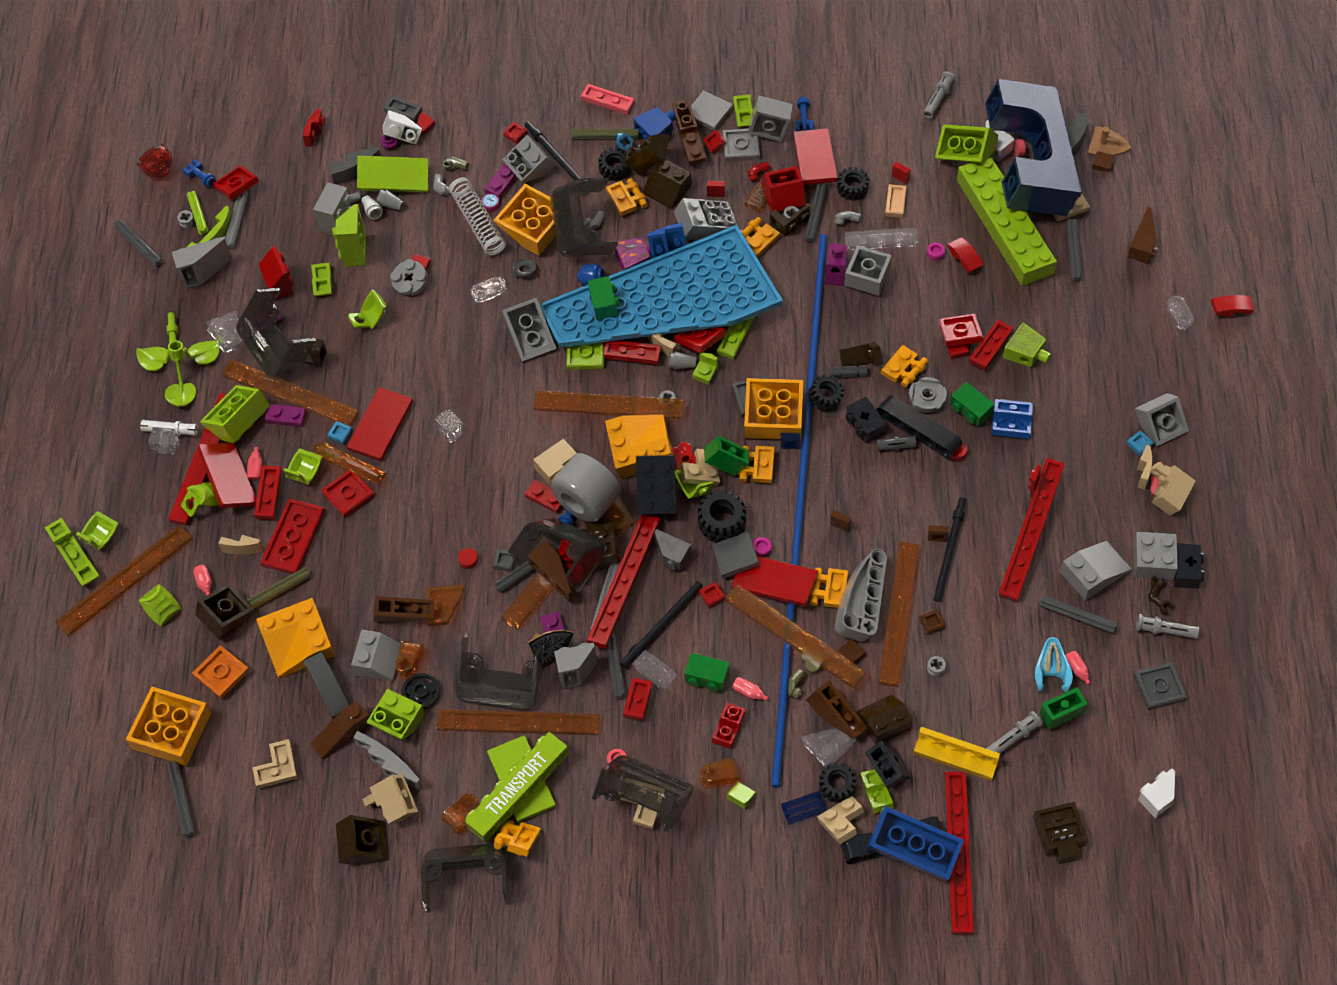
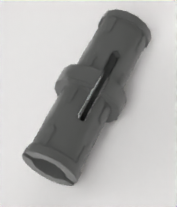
M893 436L890 439H877V451H899V449L915 448V436L899 438L898 436ZM904 442V443H902V444L888 445V444H891V443Z

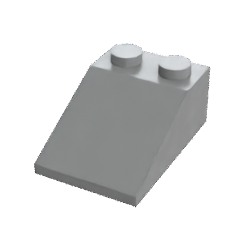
M537 297L502 310L503 318L522 362L556 349Z
M1107 541L1080 550L1064 560L1060 573L1086 601L1129 573L1132 569Z

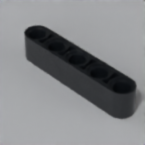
M889 395L876 409L884 420L910 436H915V439L946 458H951L963 444L958 435L892 395Z
M936 816L919 820L942 830L939 819ZM872 832L853 836L840 844L846 864H854L884 856L866 848Z

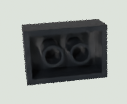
M675 454L636 455L637 514L676 513Z

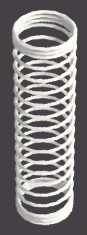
M465 177L454 180L449 186V192L482 245L484 252L487 255L500 253L505 248L506 242L489 216L487 209L484 208L471 182ZM462 181L468 182L466 184L460 185L458 188H456L454 192H452L454 186L457 183ZM467 185L465 189L456 192L461 186ZM469 193H473L472 196L467 197L465 200H461L462 197H465ZM475 197L474 200L468 202L467 204H463L465 201L469 200L470 198ZM474 201H478L470 208H465L467 205L473 203ZM476 205H480L479 208L473 210L472 212H468L469 209L475 207ZM482 209V211L479 212V213H477L476 215L470 216L472 213L476 212L477 210ZM481 213H485L482 217L478 218L477 220H473L474 217L480 215ZM483 217H487L486 220L482 221V222L479 223V224L474 225L477 221L481 220ZM486 221H490L487 225L477 229L479 225L485 223ZM488 225H492L491 228L487 229L486 231H484V232H482V233H479L482 229H484V228L487 227ZM491 229H494L492 233L482 237L484 233L488 232ZM497 233L495 237L484 241L490 235ZM499 240L502 241L497 247L487 249L488 246L494 245Z

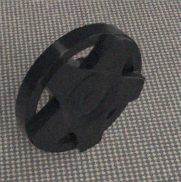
M418 673L405 681L402 687V696L406 697L407 694L411 696L410 700L419 704L424 703L422 706L423 709L432 707L438 700L440 695L439 684L433 676ZM425 678L431 680L432 683H426ZM416 679L414 685H409L413 680Z

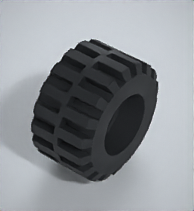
M721 490L720 493L713 491V495L707 494L706 499L700 501L701 505L698 506L700 531L702 530L704 537H708V540L712 541L714 539L715 543H718L744 532L746 506H744V501L740 500V496L737 494L734 496L731 491L725 493V490ZM720 512H725L732 516L726 521H717L712 518Z

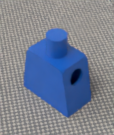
M659 108L649 110L633 118L634 129H639V135L643 139L651 135H671L673 133V121L675 120L674 112L670 110L664 114Z

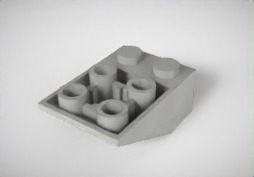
M682 198L674 211L677 222L683 223L686 240H700L737 225L728 201Z
M224 236L172 252L184 289L203 284L232 260Z

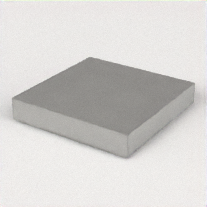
M703 90L691 105L696 123L715 131L732 110L733 104Z
M749 128L722 130L723 138L727 143L724 145L725 162L760 159L758 136L748 134Z

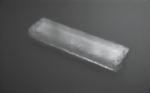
M916 227L844 232L845 245L848 246L847 250H855L857 245L869 249L918 246Z

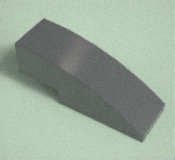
M1076 113L1073 126L1066 127L1073 156L1080 148L1086 135L1089 114Z
M379 146L345 154L346 160L329 163L333 183L340 184L356 178L357 156H381Z
M321 652L305 660L304 663L332 718H335L349 704Z

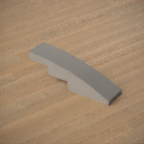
M359 731L356 732L353 737L356 746L368 750L367 753L370 760L382 765L381 768L384 775L389 777L391 775L403 774L408 786L421 790L422 786L419 778L406 763L378 741Z

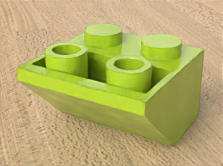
M387 689L367 720V724L403 740L416 731L425 713L421 704Z

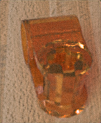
M404 640L401 642L395 666L402 680L406 681L409 677L416 674L423 655V644Z
M727 758L703 765L699 778L701 786L711 789L738 782L740 776L735 759Z
M470 793L464 794L442 814L441 820L447 822L453 828L455 834L461 832L466 827L465 820L468 813L480 805L476 796ZM468 803H475L472 808H465Z

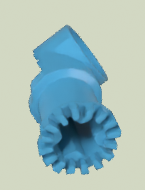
M618 133L615 148L627 150L633 145V139L628 134ZM628 137V141H630V144L626 145V140Z

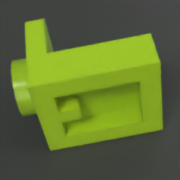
M701 353L700 361L692 374V379L710 385L718 369V358L710 353Z

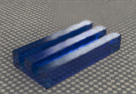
M820 791L781 804L788 825L827 811ZM820 805L819 808L795 815L793 817L789 816L793 813L804 811L808 808Z

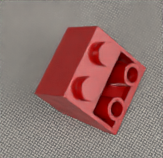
M798 166L764 173L761 186L771 212L776 210L779 213L789 206L801 208L806 205L803 179Z
M274 246L259 263L262 276L273 301L294 294L292 286H295L282 252L278 253L276 246Z

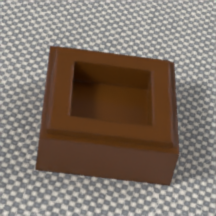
M1097 151L1092 168L1110 172L1114 155Z
M833 510L830 525L848 532L851 527V517Z
M929 525L928 540L946 542L949 526Z
M938 609L919 616V620L927 635L946 628Z
M851 639L837 650V654L851 667L865 656V651Z

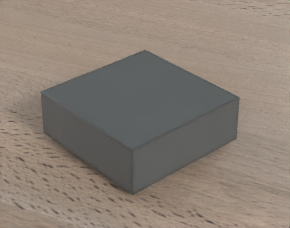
M497 549L493 569L512 572L516 552Z

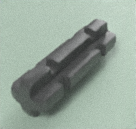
M866 365L831 368L832 378H840L839 376H867L868 374Z

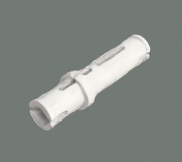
M142 420L141 425H148V427L140 426L142 432L173 433L176 436H181V434L197 436L198 431L191 430L198 429V424H184L181 421L172 423Z

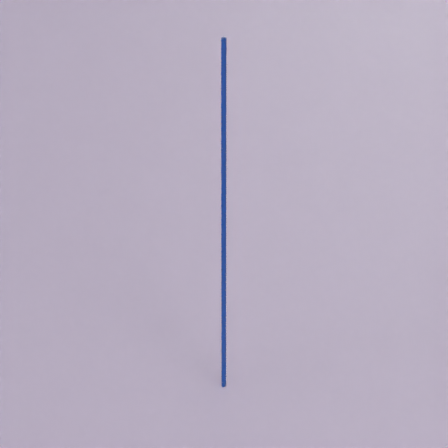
M821 234L819 241L791 564L798 566L813 401H809L810 396H808V392L815 379L827 243L826 234ZM787 603L771 784L773 788L780 787L795 604Z

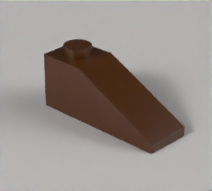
M1151 207L1146 209L1127 256L1145 264H1148L1151 258H1155L1158 248H1155L1157 238Z
M544 540L527 555L528 564L569 602L572 599L571 590L558 550L553 544L549 545Z
M375 596L374 622L398 623L434 620L435 600Z
M827 681L806 699L818 716L852 739H855L868 728L830 681Z
M356 700L339 712L310 743L323 760L351 740L357 731L362 732L370 726L367 724L369 719L368 713Z

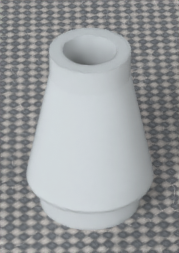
M364 196L361 202L366 216L372 220L379 219L382 216V207L370 196Z

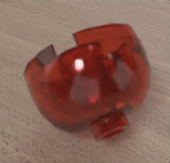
M159 144L160 148L157 149L154 147L150 148L139 158L141 163H137V166L145 175L149 177H165L170 173L169 169L172 167L173 157L165 144Z

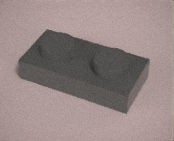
M391 96L384 106V112L388 113L389 110L404 115L414 123L423 111L422 106L395 96Z

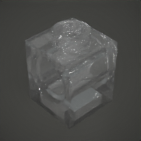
M450 409L440 413L435 419L437 430L451 443L466 432L464 422Z
M153 427L148 444L153 453L174 455L176 448L180 445V438L177 436L175 429Z

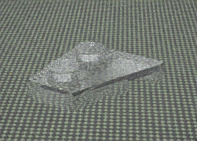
M236 311L206 322V329L224 353L240 348L241 337Z
M837 728L800 737V742L825 768H827L828 764L834 763L857 742L856 739L850 738Z

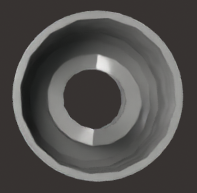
M576 453L551 482V490L557 501L572 515L586 522L598 521L622 492L619 482L605 466L594 458L582 453Z

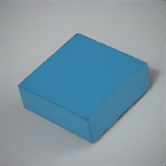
M336 421L327 434V438L345 445L353 432V428Z
M1140 430L1127 441L1126 445L1141 456L1146 445L1152 447L1154 442Z

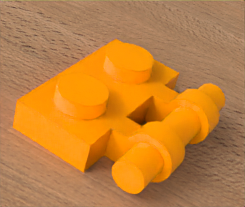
M633 178L627 180V185H624L621 180L606 187V192L620 216L636 211V204H640L642 208L648 206L644 193H641L638 183L634 182Z
M759 217L751 220L744 230H740L757 258L780 237V232L767 223L761 228L759 225L762 223V220ZM752 231L756 233L752 237L748 236Z
M902 345L881 369V374L895 383L901 378L903 380L901 385L906 388L916 380V376L924 371L928 360L923 357L920 361H916L918 354ZM909 367L912 368L910 372H906L909 369Z
M743 446L748 449L749 461H754V467L747 466L738 473L740 476L739 481L747 482V476L752 475L753 482L772 483L775 447L756 446L755 452H750V447Z
M815 568V570H818V576L809 597L810 605L817 606L818 600L824 599L823 606L838 608L847 584L848 570L829 568L828 575H824L821 568ZM822 583L826 584V590H820Z
M509 820L501 827V833L496 835L494 848L501 849V847L507 845V851L527 857L540 835L541 828L524 822L517 826L513 821Z

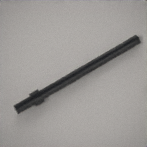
M527 121L524 126L531 133V137L548 151L585 193L589 192L591 188L543 137V133Z
M963 497L959 498L957 508L953 512V523L933 598L936 602H941L960 524L964 520L966 499Z
M699 581L680 598L637 645L634 644L629 649V653L620 661L622 667L626 668L634 658H638L650 641L703 587Z

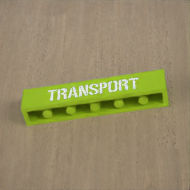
M550 732L545 736H541L536 746L524 754L522 761L509 770L508 776L495 785L492 793L484 796L480 805L468 813L465 820L467 828L486 843L569 755L567 745Z

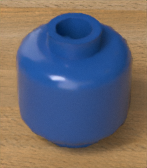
M585 264L577 273V279L581 282L582 286L588 285L589 280L605 277V271L599 264Z

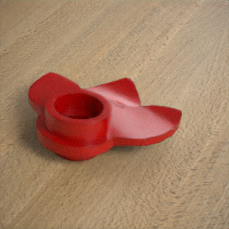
M681 442L678 448L671 447L673 454H675V470H680L682 462L696 464V457L692 453L690 444Z

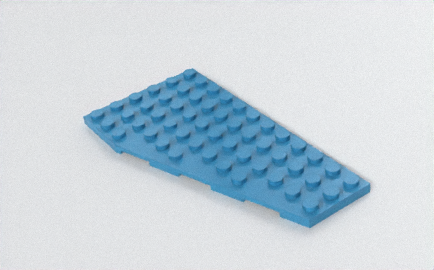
M735 225L610 275V282L615 283L616 288L614 297L618 296L620 307L617 308V316L596 320L588 285L539 304L550 331L559 348L656 334L662 335L731 326L783 305V300L740 229Z

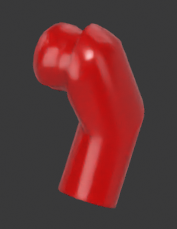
M768 162L755 164L748 171L750 181L759 178L757 173L770 170Z

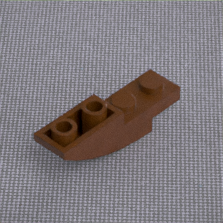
M689 99L672 103L680 141L689 166L706 162V155L697 131V124Z

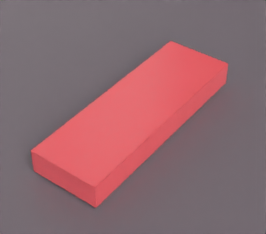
M587 84L581 95L582 101L626 115L629 114L635 103L634 98Z

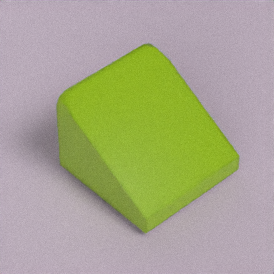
M738 782L727 794V800L746 809L756 792Z

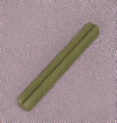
M571 129L570 136L572 139H617L618 133L630 135L632 139H638L639 129Z
M304 567L245 601L255 609L310 578L311 574Z

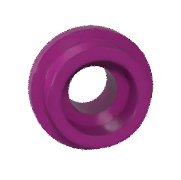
M383 135L380 143L384 149L392 150L396 147L398 140L397 138Z

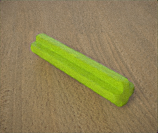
M195 191L188 192L187 198L200 235L207 234L208 228Z

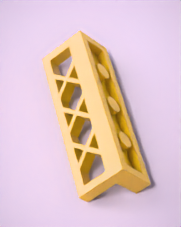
M924 727L920 728L918 740L913 751L914 755L990 781L993 779L1000 753Z

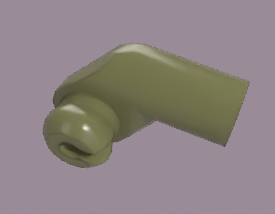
M457 157L445 159L442 162V166L445 170L455 168L467 170L469 162Z
M797 669L788 683V694L795 699H798L802 693V690L797 688L798 683L805 676L804 671L801 669Z

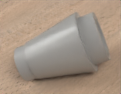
M381 190L376 200L382 207L401 211L404 205V201L388 190Z
M676 351L669 355V368H673V370L695 368L696 366L695 356Z

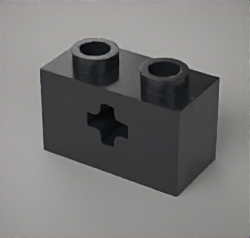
M867 397L847 406L846 420L850 425L854 426L857 436L860 439L862 438L865 443L885 434L886 423Z
M1177 543V572L1174 577V587L1198 589L1200 582L1204 581L1205 572L1201 570V564L1204 563V552H1201V545Z
M880 741L865 752L886 787L895 789L911 777L890 743Z

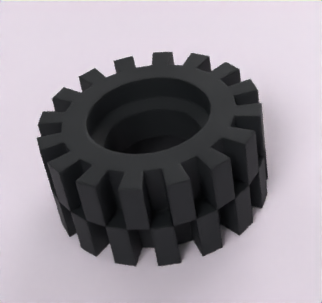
M609 148V152L606 149L604 154L601 153L598 159L600 174L603 175V178L607 177L609 181L611 178H613V181L619 178L620 181L622 176L626 178L627 174L630 173V166L624 162L626 152L624 153L623 149L619 151V148H615V150ZM611 162L621 163L617 167L608 166Z
M849 167L848 171L846 168L843 169V172H840L837 178L838 194L841 193L840 196L842 198L845 196L846 200L851 198V201H854L855 198L857 200H860V197L864 198L869 190V176H867V172L863 173V169L858 171V167H855V170ZM850 181H856L860 185L853 187L847 185L846 183Z
M823 375L822 378L818 376L809 388V401H813V406L817 404V409L819 410L821 407H823V411L836 409L845 393L843 392L844 387H841V381L837 383L838 379L835 377L833 380L832 375H829L828 378L826 375ZM820 389L829 390L833 396L826 397L822 395Z
M834 762V766H831L830 763L827 765V769L824 767L822 773H820L819 790L824 798L828 797L830 802L832 799H834V803H838V800L842 802L855 793L857 778L854 770L851 771L849 765L844 767L845 763L841 762V765H838V762ZM840 776L844 778L846 784L841 789H835L830 785L831 778Z

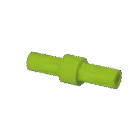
M173 312L168 313L167 334L169 335V343L177 340L176 335L178 334V326L175 323V313Z

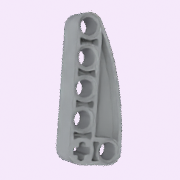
M874 549L856 567L844 589L835 621V630L843 637L865 642L877 631L887 556L883 550Z

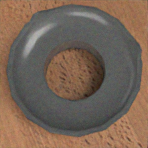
M521 259L514 263L513 272L516 278L518 276L533 278L536 271V264L533 261ZM522 268L529 269L527 272H521L520 270Z

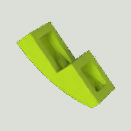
M750 94L733 96L737 127H748L753 112Z
M330 263L311 265L314 297L331 295Z
M873 769L860 773L873 813L881 812L885 806L893 809V801L887 787L876 770Z

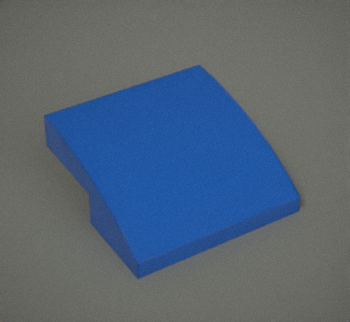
M683 223L669 225L647 234L652 259L687 245Z
M995 399L992 435L1030 439L1033 403Z

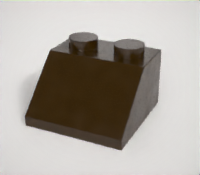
M651 135L646 139H642L638 144L630 146L626 151L624 162L638 174L663 161L670 135Z
M664 158L663 161L652 168L643 193L672 209L692 186L691 173Z
M228 583L198 600L195 615L221 641L236 632L254 609Z
M892 694L856 711V714L868 727L866 731L875 745L880 741H888L912 728L913 719L903 702Z
M349 815L336 823L339 863L357 866L388 860L384 821Z

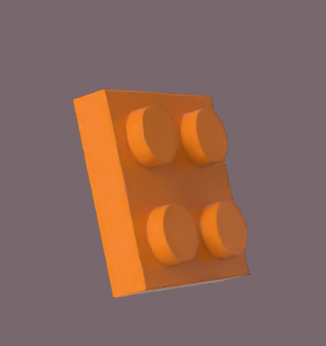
M220 645L192 674L222 699L250 670Z

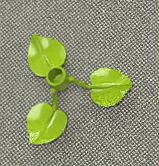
M175 340L168 344L167 350L162 347L137 348L136 353L140 365L147 371L161 370L164 364H168L169 358L176 362L179 384L170 385L165 390V398L170 404L182 407L190 404L195 399L196 388L192 383L183 384L179 362L183 361L186 354L189 359H195L197 364H210L218 358L221 341L214 340L196 343L187 351L186 347L183 348L182 342Z

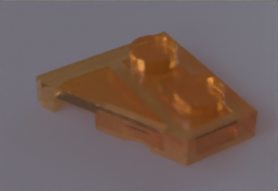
M464 584L426 588V599L435 600L434 620H427L428 626L449 624L465 590Z

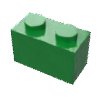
M609 276L589 280L588 286L596 320L617 316V308L620 307L618 296L614 297V294H616L615 283L610 282Z
M967 382L951 395L950 400L951 408L956 413L963 415L970 424H974L977 427L981 426L993 414L995 406L991 400Z
M717 436L704 447L705 463L733 476H736L749 465L748 449L725 438Z
M691 653L684 672V680L694 687L702 686L713 692H723L730 672V662Z
M1077 687L1042 703L1039 714L1048 729L1051 730L1084 715L1088 703Z

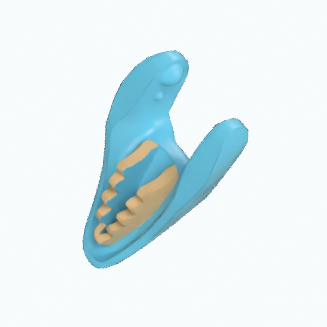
M1055 637L1047 639L1036 665L1034 675L1038 691H1042L1044 688L1042 678L1047 676H1056L1062 679V690L1064 693L1068 692L1072 683L1071 667L1066 659L1061 643Z

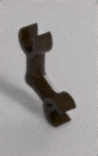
M1154 575L1150 581L1151 590L1148 594V599L1160 607L1161 614L1167 616L1168 611L1164 606L1172 610L1174 605L1172 602L1164 601L1157 596L1165 580L1163 578L1162 582L1157 584L1154 581Z

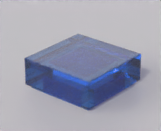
M781 433V448L800 449V434Z

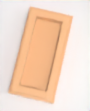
M889 184L885 216L903 218L906 186Z

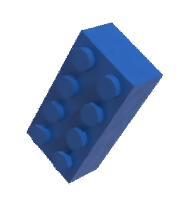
M885 806L880 812L866 848L945 882L950 878L964 840Z

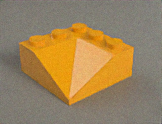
M524 184L496 216L494 222L521 246L539 256L570 220L569 208L563 203Z
M747 378L744 438L801 440L803 380Z
M628 415L605 421L615 468L620 479L636 475V455L673 454L664 415Z
M313 598L256 619L278 678L305 669L304 661L321 652L326 660L335 657Z
M151 686L126 737V741L133 750L171 762L176 761L178 764L187 766L209 720L211 711L205 702Z

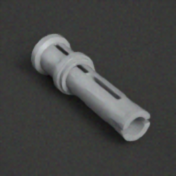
M943 72L940 82L935 85V92L923 111L926 118H933L943 97L949 94L951 85L956 81V77L952 73Z
M1138 614L1136 621V631L1138 632L1140 630L1150 631L1155 635L1161 632L1197 639L1199 634V627L1162 621L1159 617L1150 618Z
M1034 711L1029 712V716L1021 722L1017 721L1012 730L986 749L1002 753L1020 738H1027L1034 729L1042 727L1043 723L1040 717Z

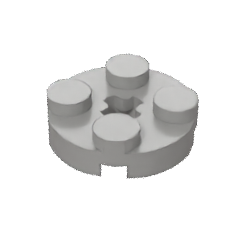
M407 259L405 262L400 263L390 275L393 287L399 294L404 296L419 294L427 284L426 279L428 276L425 268L419 262L412 259ZM413 275L412 281H405L407 276Z
M921 378L915 384L913 383L909 389L911 407L917 411L937 413L946 402V388L935 378ZM926 392H929L930 396L932 397L926 398L923 395H926Z

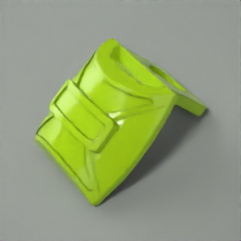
M371 290L363 303L360 313L349 314L348 318L355 328L370 327L374 329L385 314L386 303L377 292ZM354 318H359L365 321L364 323H358Z
M299 448L292 458L288 469L284 468L283 470L286 478L308 485L320 466L322 456Z
M675 470L679 487L688 499L710 493L709 490L714 485L713 481L701 484L682 483L680 470Z
M209 482L187 487L188 492L181 503V507L190 517L195 515L200 505H219L212 485ZM194 498V506L191 510L188 507V501Z
M97 511L89 519L82 532H77L76 535L80 540L101 550L111 539L119 523Z
M160 584L153 587L139 599V603L144 611L160 627L181 610L175 598Z

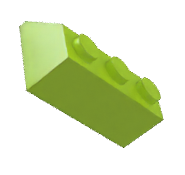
M943 124L935 159L983 163L995 152L999 135L986 127Z
M354 204L336 219V225L332 228L333 238H336V249H339V259L343 261L344 267L363 266L366 264V234L358 204Z
M235 385L200 423L222 441L235 443L265 413L270 405L260 389Z

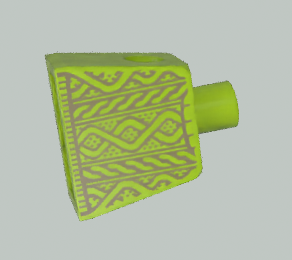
M1022 323L1005 346L1003 358L1032 367L1037 359L1047 363L1051 353L1044 350L1046 339Z

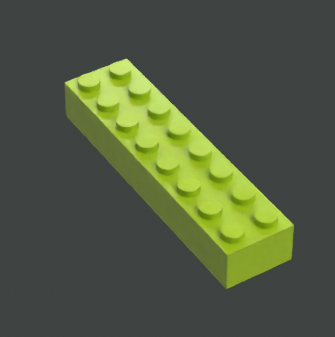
M989 156L983 163L971 162L958 167L957 181L1021 286L1053 275L1057 261L1026 211L1007 208L1001 182L1004 176L992 157Z

